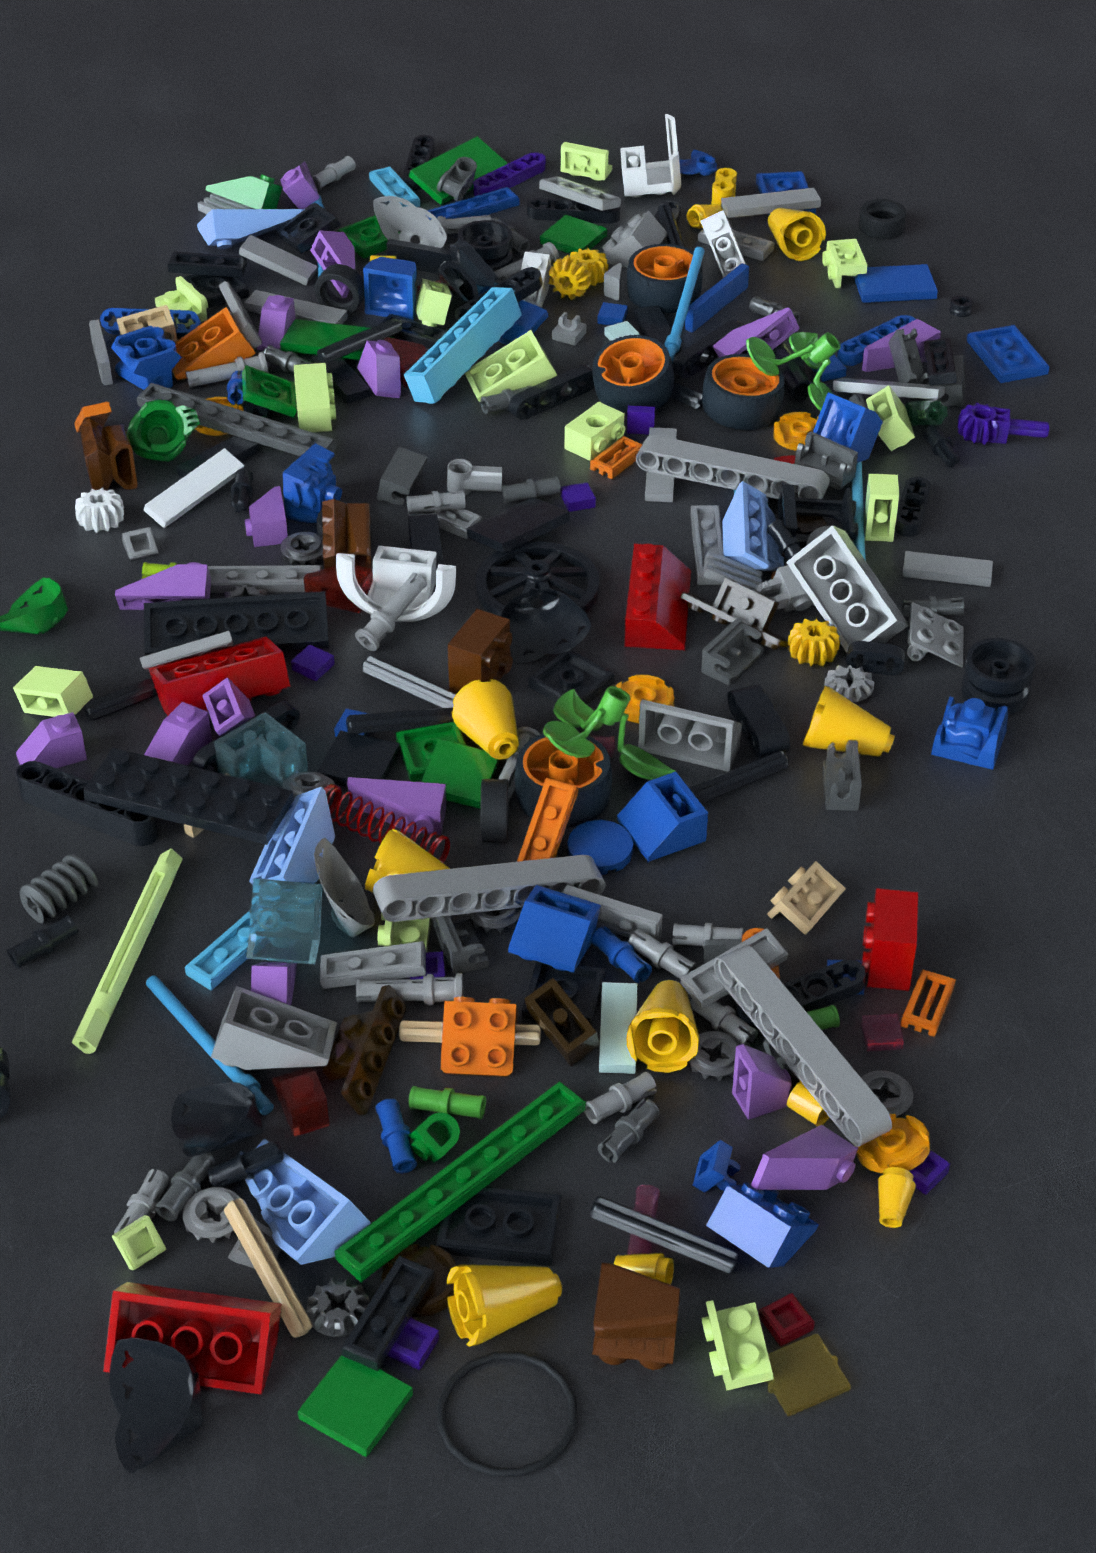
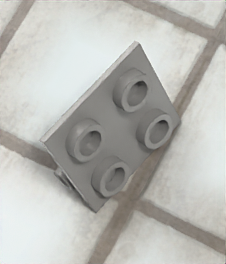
M912 602L910 618L908 619L910 628L907 633V643L909 644L907 648L908 657L912 661H920L927 652H930L962 668L964 627L952 619H947L934 613L927 607H922Z

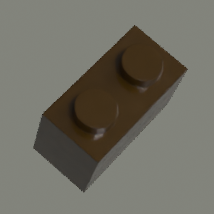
M554 978L524 999L528 1013L570 1066L577 1063L599 1046L597 1032Z

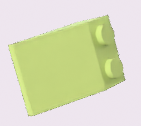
M532 330L478 362L465 373L479 402H481V397L499 394L504 389L516 390L529 385L533 387L558 376Z

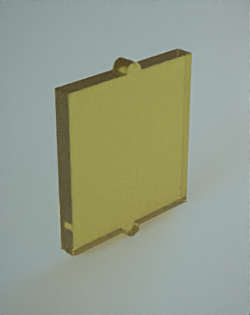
M818 1333L768 1354L774 1380L766 1381L768 1383L767 1390L769 1393H774L788 1417L851 1389L850 1383L837 1364L838 1357L831 1355Z

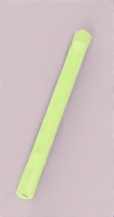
M172 848L160 854L72 1040V1043L86 1054L96 1051L176 877L183 858Z

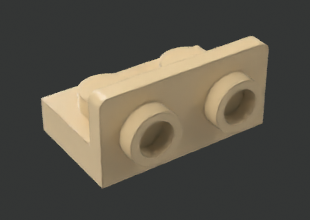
M815 861L807 870L801 866L790 877L788 882L792 886L789 889L783 886L770 900L774 906L767 915L772 919L781 912L805 935L846 888Z

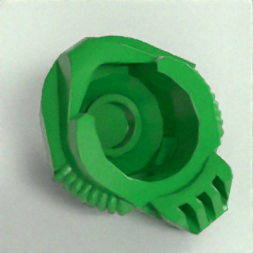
M158 399L146 402L131 419L127 434L132 450L137 455L150 460L170 462L181 454L186 446V441L200 422L196 410L184 405L177 407L171 401Z

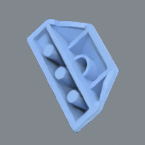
M744 481L739 484L722 521L724 557L756 570L776 571L778 567L784 566V557L780 555L778 545L771 535L768 534L767 527L777 519L767 505L769 501L766 494Z
M323 787L302 793L294 798L291 804L293 807L285 814L268 845L265 844L249 880L258 890L291 891L303 886H311L318 881L319 876L314 858L315 848L321 839L326 838L332 844L335 838L326 791ZM322 849V853L319 854V856H321L322 858H323V849Z

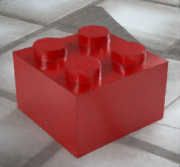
M876 888L874 902H867L866 923H871V926H864L862 945L865 946V949H869V952L863 951L862 965L868 973L867 987L910 990L917 946L918 892Z

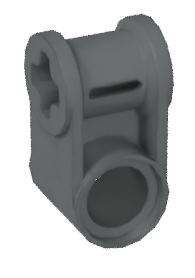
M469 157L458 158L440 178L437 191H444L453 196L455 201H461L465 193L473 185L477 169L476 162Z

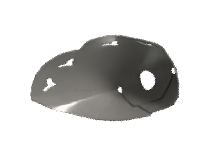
M384 196L373 200L376 218L383 234L388 240L394 239L411 242L412 236L418 235L421 240L419 244L438 248L444 246L447 234L439 220L429 211L416 207L408 200L397 196ZM390 201V202L388 203V205H386V204H384V203H381V202Z
M326 838L321 839L314 852L317 874L331 904L333 921L339 929L354 938L371 928L375 924V918L372 910H370L364 889L356 875L336 848ZM322 849H323V858H322L321 856H319V854L322 853Z

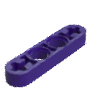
M529 153L477 178L473 182L474 196L505 187L511 188L542 173L546 169V157L541 153Z

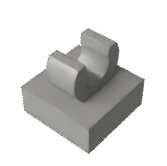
M564 312L558 319V325L552 330V340L576 346L586 334V324L581 323L580 316L578 315L572 320L567 319V312Z

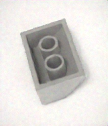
M642 699L640 702L638 747L651 754L728 772L731 770L740 749L742 724L733 720Z

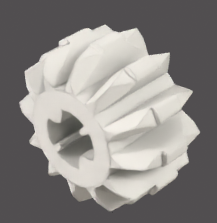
M103 487L100 490L91 489L89 493L83 492L81 493V498L76 499V519L80 526H84L86 531L94 529L96 533L100 530L108 532L110 527L117 528L119 522L124 520L123 501L120 495L115 494L113 489L107 491Z

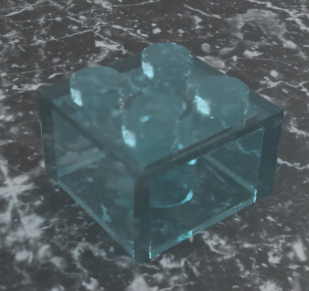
M253 878L246 959L315 965L320 943L322 885Z

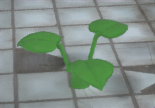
M826 332L818 339L817 333H793L789 336V343L795 353L783 359H775L773 350L762 339L750 337L746 340L750 358L755 366L766 375L777 376L779 374L777 366L799 356L809 367L819 369L813 379V383L808 385V394L816 408L821 411L827 393L832 392L826 384L820 383V377L825 368L831 363L829 358L841 348L839 341L833 334Z
M609 686L606 689L595 711L580 699L575 689L566 692L557 700L553 708L555 716L561 721H550L543 728L544 736L560 751L576 758H586L592 755L595 746L586 739L591 731L600 730L603 724L612 726L615 722H620L617 749L622 753L619 761L627 770L640 778L648 780L676 772V770L668 767L643 749L631 744L624 745L625 726L629 717L624 711L631 698L627 692L618 687ZM581 727L584 731L579 733L575 728Z

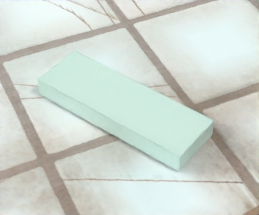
M602 982L599 1073L635 1074L636 1061L631 1057L626 1044L628 1027L637 1014V983Z

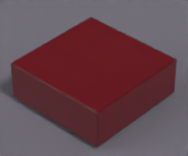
M793 1293L759 1309V1319L780 1347L814 1330L815 1321Z

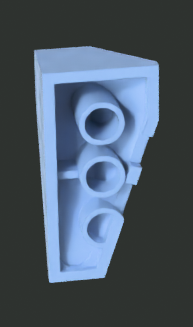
M212 209L197 224V227L208 246L227 249L231 248L232 245L246 241L250 235L256 237L280 228L305 209Z
M264 1138L256 1148L269 1143V1141ZM284 1152V1159L254 1173L253 1179L248 1180L245 1178L252 1195L256 1198L262 1210L260 1213L264 1221L269 1225L273 1233L271 1236L275 1244L301 1265L335 1257V1250L371 1224L348 1198Z

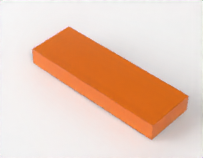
M109 402L82 407L74 423L76 431L80 432L79 426L89 417L103 427L112 412Z
M549 778L545 779L517 862L556 858L579 791L577 786Z

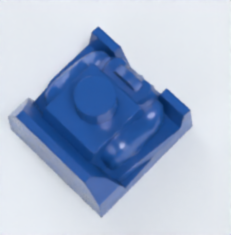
M379 257L370 261L363 268L365 314L382 317L393 314L414 320L417 315L415 309V282L417 279L415 262L387 257Z
M828 392L813 432L857 451L858 463L869 459L883 421L875 411Z
M315 443L283 472V496L286 518L298 522L317 523L318 513L322 510V502L331 499L339 501L341 499L342 489L336 486V476L333 474L332 465L328 463L335 456L333 452Z
M950 696L942 724L939 725L935 735L931 755L993 770L1007 731L1008 707L1002 706L995 711V708L986 706L978 698L968 699L964 704H955L954 697Z

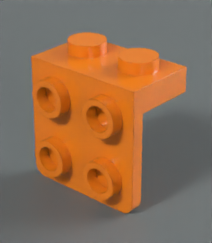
M454 997V1001H444L441 1070L445 1074L510 1076L513 1073L515 1027L518 1023L517 1005L510 1004L511 1000L502 998L489 999V1003L475 1002V999L471 997Z

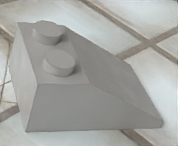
M236 986L222 1019L211 1058L219 1060L224 1065L236 1066L244 1070L326 1066L329 1061L337 1022Z

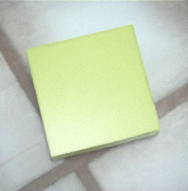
M148 1215L142 1216L112 1235L130 1270H136L167 1250Z

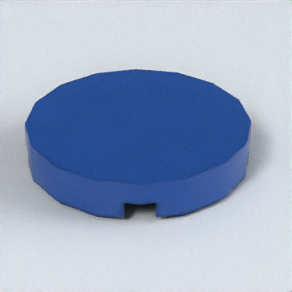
M593 820L578 825L570 833L567 841L568 856H591L601 875L608 874V870L616 869L617 872L623 869L631 861L634 844L631 834L625 827L612 821Z

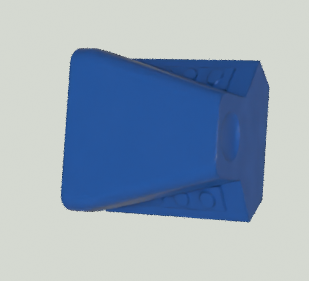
M148 326L116 337L111 348L121 359L115 365V372L120 377L142 390H145L150 383L172 388L171 370L182 356L177 352L175 342L165 339V333L162 328Z

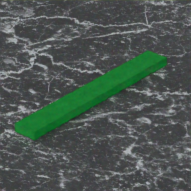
M559 1081L335 1250V1259L360 1282L364 1281L586 1110V1101Z

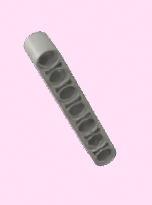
M658 435L648 436L636 455L637 465L648 472L737 490L739 484L744 481L766 494V497L779 499L782 484L794 485V493L797 498L823 499L830 483L828 475L819 469Z
M575 855L389 875L379 879L374 884L373 894L384 919L389 922L521 908L535 885L561 893L566 885L600 895L605 889V881L591 856Z
M745 945L715 959L714 969L721 984L852 1145L856 1147L861 1146L892 1129L891 1117L882 1102L755 949Z

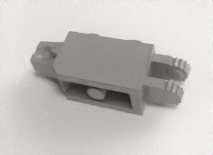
M788 565L778 567L773 579L765 581L756 587L757 592L763 595L777 594L775 597H770L780 602L776 610L783 608L785 612L792 610L803 611L814 605Z

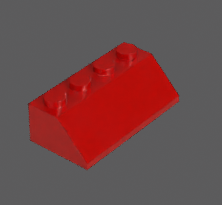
M634 544L625 617L624 647L685 650L688 601L680 598L682 592L690 593L691 569L663 545Z
M267 636L149 668L159 700L167 716L182 702L208 712L202 695L227 677L250 701L252 697L262 694L266 696L276 695L283 688L290 687L283 651Z
M126 1282L113 1290L103 1372L110 1373L111 1358L118 1340L139 1338L156 1341L179 1351L195 1365L197 1372H199L200 1386L261 1395L264 1392L277 1346L282 1304ZM125 1351L126 1360L123 1362V1368L134 1360L128 1351Z

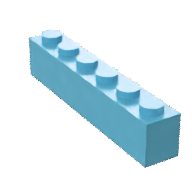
M492 287L404 374L415 402H426L428 404L438 402L449 388L453 387L456 381L464 373L468 372L471 366L479 358L483 357L486 351L494 343L498 342L508 329L513 327L514 323L522 316L513 288Z

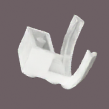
M665 114L669 160L646 163L644 146L620 148L625 197L637 198L646 194L663 195L667 192H672L675 195L681 188L675 117Z
M378 545L373 559V581L368 595H366L356 579L355 555L336 554L337 578L343 592L357 607L370 615L374 611L381 610L412 573H417L415 579L421 575L426 580L427 586L395 622L420 621L432 617L443 610L454 594L456 566L438 564V569L436 570L437 552Z

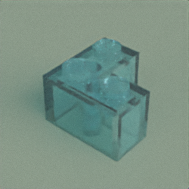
M266 712L214 741L217 767L222 774L227 773L230 776L248 780L264 771L283 786L284 780L292 775L308 772L306 743Z

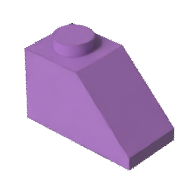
M281 295L268 296L261 310L258 334L262 344L257 347V350L264 351L268 345L280 349V341L295 319L294 298H287Z
M367 340L357 369L376 396L400 398L399 355L392 347V344L385 340H378L377 342Z
M277 486L249 506L250 518L245 519L246 535L253 537L254 547L281 544L288 537L281 487Z
M228 677L202 695L214 729L219 736H223L255 717L250 700Z
M74 712L42 720L17 750L16 756L19 764L37 761L54 768H59L87 760L82 731Z
M260 962L252 965L251 991L291 1006L297 963Z
M744 1044L736 1046L732 1094L747 1119L750 1120L787 1107L789 1091L792 1089V1080L787 1070L781 1069L775 1058L771 1055Z

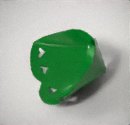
M42 578L33 584L11 605L7 614L0 616V631L40 634L42 632V634H45L64 618L68 611L60 585L51 578ZM41 586H43L42 593L34 594L36 591L40 590ZM27 602L29 606L20 609V607L24 606V603Z

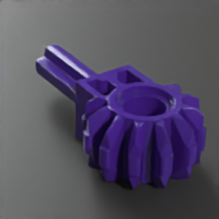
M976 403L975 406L967 405L958 416V434L963 436L965 441H973V444L982 443L985 445L987 442L1006 444L1008 434L1046 438L1049 434L1048 422L1010 419V409L990 407L988 404L980 405Z

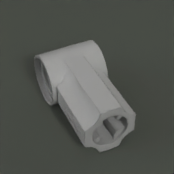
M454 459L448 463V492L463 490L465 496L471 493V491L501 492L502 467L472 466V463L465 459Z

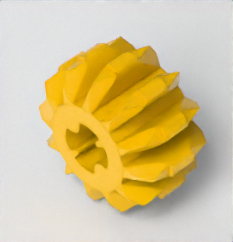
M589 248L587 250L578 249V252L570 253L572 260L575 257H579V263L587 262L585 270L592 271L589 278L591 285L596 286L597 283L604 282V273L608 271L609 267L604 253H599V250H590Z
M567 255L563 259H557L554 262V266L550 268L549 275L551 277L548 284L554 285L553 292L559 291L561 293V299L568 295L570 300H573L576 296H583L586 289L591 285L589 278L592 271L585 270L587 262L581 264L579 263V257H575L572 260Z
M817 618L815 621L804 619L803 623H795L790 631V635H788L791 657L798 659L799 664L806 662L811 667L813 664L824 666L825 662H833L840 647L837 627L830 626L829 621L819 622Z

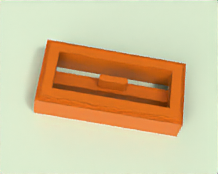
M623 436L590 461V470L595 471L599 469V474L604 475L608 473V478L613 479L636 461V455L642 444Z
M922 969L903 1014L901 1027L908 1028L910 1024L915 1026L914 1031L921 1033L922 1029L929 1030L928 1035L935 1037L955 988L956 979ZM927 980L933 981L919 1017L913 1015ZM940 985H946L932 1021L928 1020V1014Z

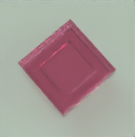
M898 1014L862 1016L861 1025L867 1051L903 1049L904 1039Z

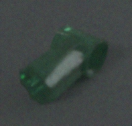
M926 399L905 404L911 426L940 425L944 418L948 416L947 406H943L940 401Z

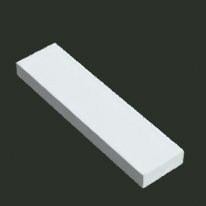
M224 448L145 504L144 511L163 528H166L235 478L237 470L244 468V465Z

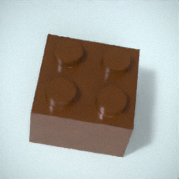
M475 610L448 643L449 691L457 694L462 687L472 681L491 682L490 679L499 681L504 674L509 673L513 663V658L510 656V645L513 638L512 633H510V619L483 610Z

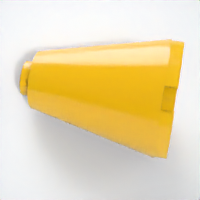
M777 208L768 217V226L781 251L788 258L804 261L812 258L820 251L822 240L825 241L826 230L823 221L816 214L808 211Z
M490 679L491 682L472 681L462 687L455 695L453 712L451 711L452 718L456 726L491 757L499 760L509 758L517 751L519 746L512 695L507 687L497 680Z
M825 686L813 713L810 728L806 732L803 745L810 748L827 750L829 744L834 742L836 751L846 752L848 740H857L859 754L880 757L882 752L889 753L895 735L890 734V726L832 688Z
M392 829L386 834L374 857L377 860L374 870L371 868L369 870L365 889L373 893L374 884L379 879L389 875L450 868L406 835Z
M673 980L662 981L654 987L627 1030L626 1045L631 1057L636 1062L639 1059L647 1064V1069L654 1072L670 1073L681 1070L687 1066L693 1057L695 1058L698 1052L699 1034L688 993L681 983Z
M462 1264L451 1268L447 1277V1285L454 1283V1295L447 1297L451 1320L459 1338L469 1339V1342L466 1344L469 1347L480 1345L556 1306L558 1297L562 1294L559 1276L548 1267Z

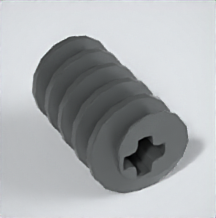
M69 854L63 858L62 862L55 863L52 869L42 872L41 877L37 876L31 880L30 884L22 886L19 891L20 899L29 915L37 922L43 924L44 916L42 913L49 918L55 917L56 910L54 906L61 911L67 908L65 899L70 903L76 902V892L84 896L88 892L87 886L92 889L96 888L98 881L94 872L85 861Z

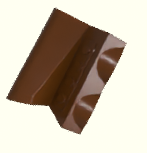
M89 417L79 427L91 488L100 490L103 487L107 491L114 479L124 489H136L138 484L133 450L125 426L119 424L102 427Z
M336 499L323 501L324 570L337 573L336 554L344 553L355 555L356 569L371 572L370 504L344 503Z
M602 1262L594 1315L595 1337L592 1355H598L603 1362L610 1365L622 1364L627 1359L639 1360L641 1365L651 1370L661 1369L667 1364H673L679 1316L680 1288L618 1265Z

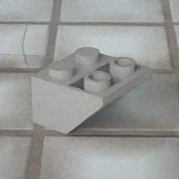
M647 211L642 216L636 214L628 221V226L625 228L620 226L611 234L612 238L602 246L604 250L602 253L606 256L607 264L616 265L621 263L622 267L628 268L629 259L635 251L646 246L661 244L667 235V231L650 211Z

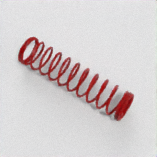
M330 784L324 788L326 794L334 788L327 798L328 804L332 794L335 792L333 802L329 807L330 814L336 809V818L332 819V822L336 821L339 826H347L349 831H358L360 836H368L372 842L379 841L381 844V840L388 831L395 829L398 822L402 819L403 825L400 832L404 835L409 827L414 825V830L410 837L414 842H416L420 832L425 830L423 840L419 845L422 847L424 844L423 849L425 850L432 836L436 835L428 850L431 855L434 854L439 843L445 840L444 850L438 859L442 863L445 862L450 851V840L444 835L439 837L437 832H433L427 838L428 831L426 827L420 828L416 833V823L411 822L405 828L406 819L403 816L394 823V812L391 811L384 817V808L382 806L373 812L374 805L371 801L363 806L362 797L358 796L352 801V793L348 791L342 795L341 787L335 784ZM346 795H350L346 809L338 817L342 800ZM359 799V809L353 819L349 821L351 809ZM370 804V813L366 821L360 826L362 813L367 805ZM381 809L380 820L370 832L372 820L377 811ZM347 812L346 824L340 823L339 819ZM389 815H392V821L389 828L384 833V835L381 836V831L386 819ZM358 817L357 829H352L349 825ZM368 823V833L363 834L360 829ZM380 826L378 839H373L371 834Z

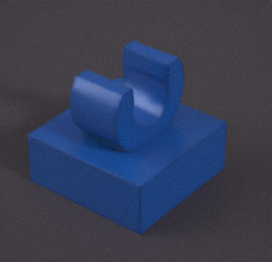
M719 1140L700 1155L692 1186L705 1193L715 1185L722 1191H725L727 1185H736L737 1182L728 1176L734 1175L741 1167L736 1161L730 1159L733 1147Z

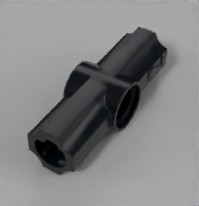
M783 342L773 349L775 359H783L792 354ZM799 356L777 366L783 373L784 386L791 397H795L797 401L806 400L809 396L808 385L812 382L805 374L804 363Z

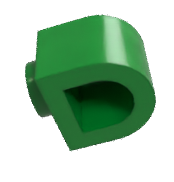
M442 1112L435 1113L409 1134L414 1141L411 1143V1148L422 1160L426 1161L430 1158L435 1163L457 1143L460 1128L455 1118Z

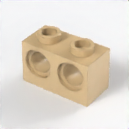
M167 305L117 318L120 335L153 326L164 330L165 339L174 342L178 341L174 322Z

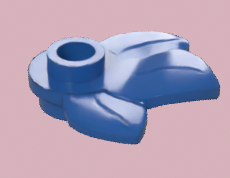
M693 150L691 159H679L681 174L694 175L699 173L702 176H709L717 170L715 158L702 151Z

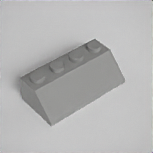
M832 525L786 562L824 620L829 621L830 626L837 627L840 644L846 653L849 645L853 642L868 641L885 644L909 626L846 531Z

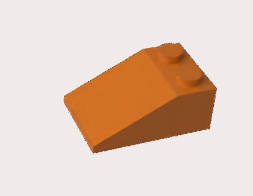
M225 307L175 342L176 350L182 358L174 366L172 372L177 380L186 379L187 371L190 372L235 362L237 357L249 358L255 355L256 352L240 330L234 316Z

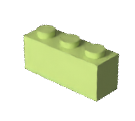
M326 363L294 365L299 428L310 432L332 431L331 420H336L332 373L326 372Z

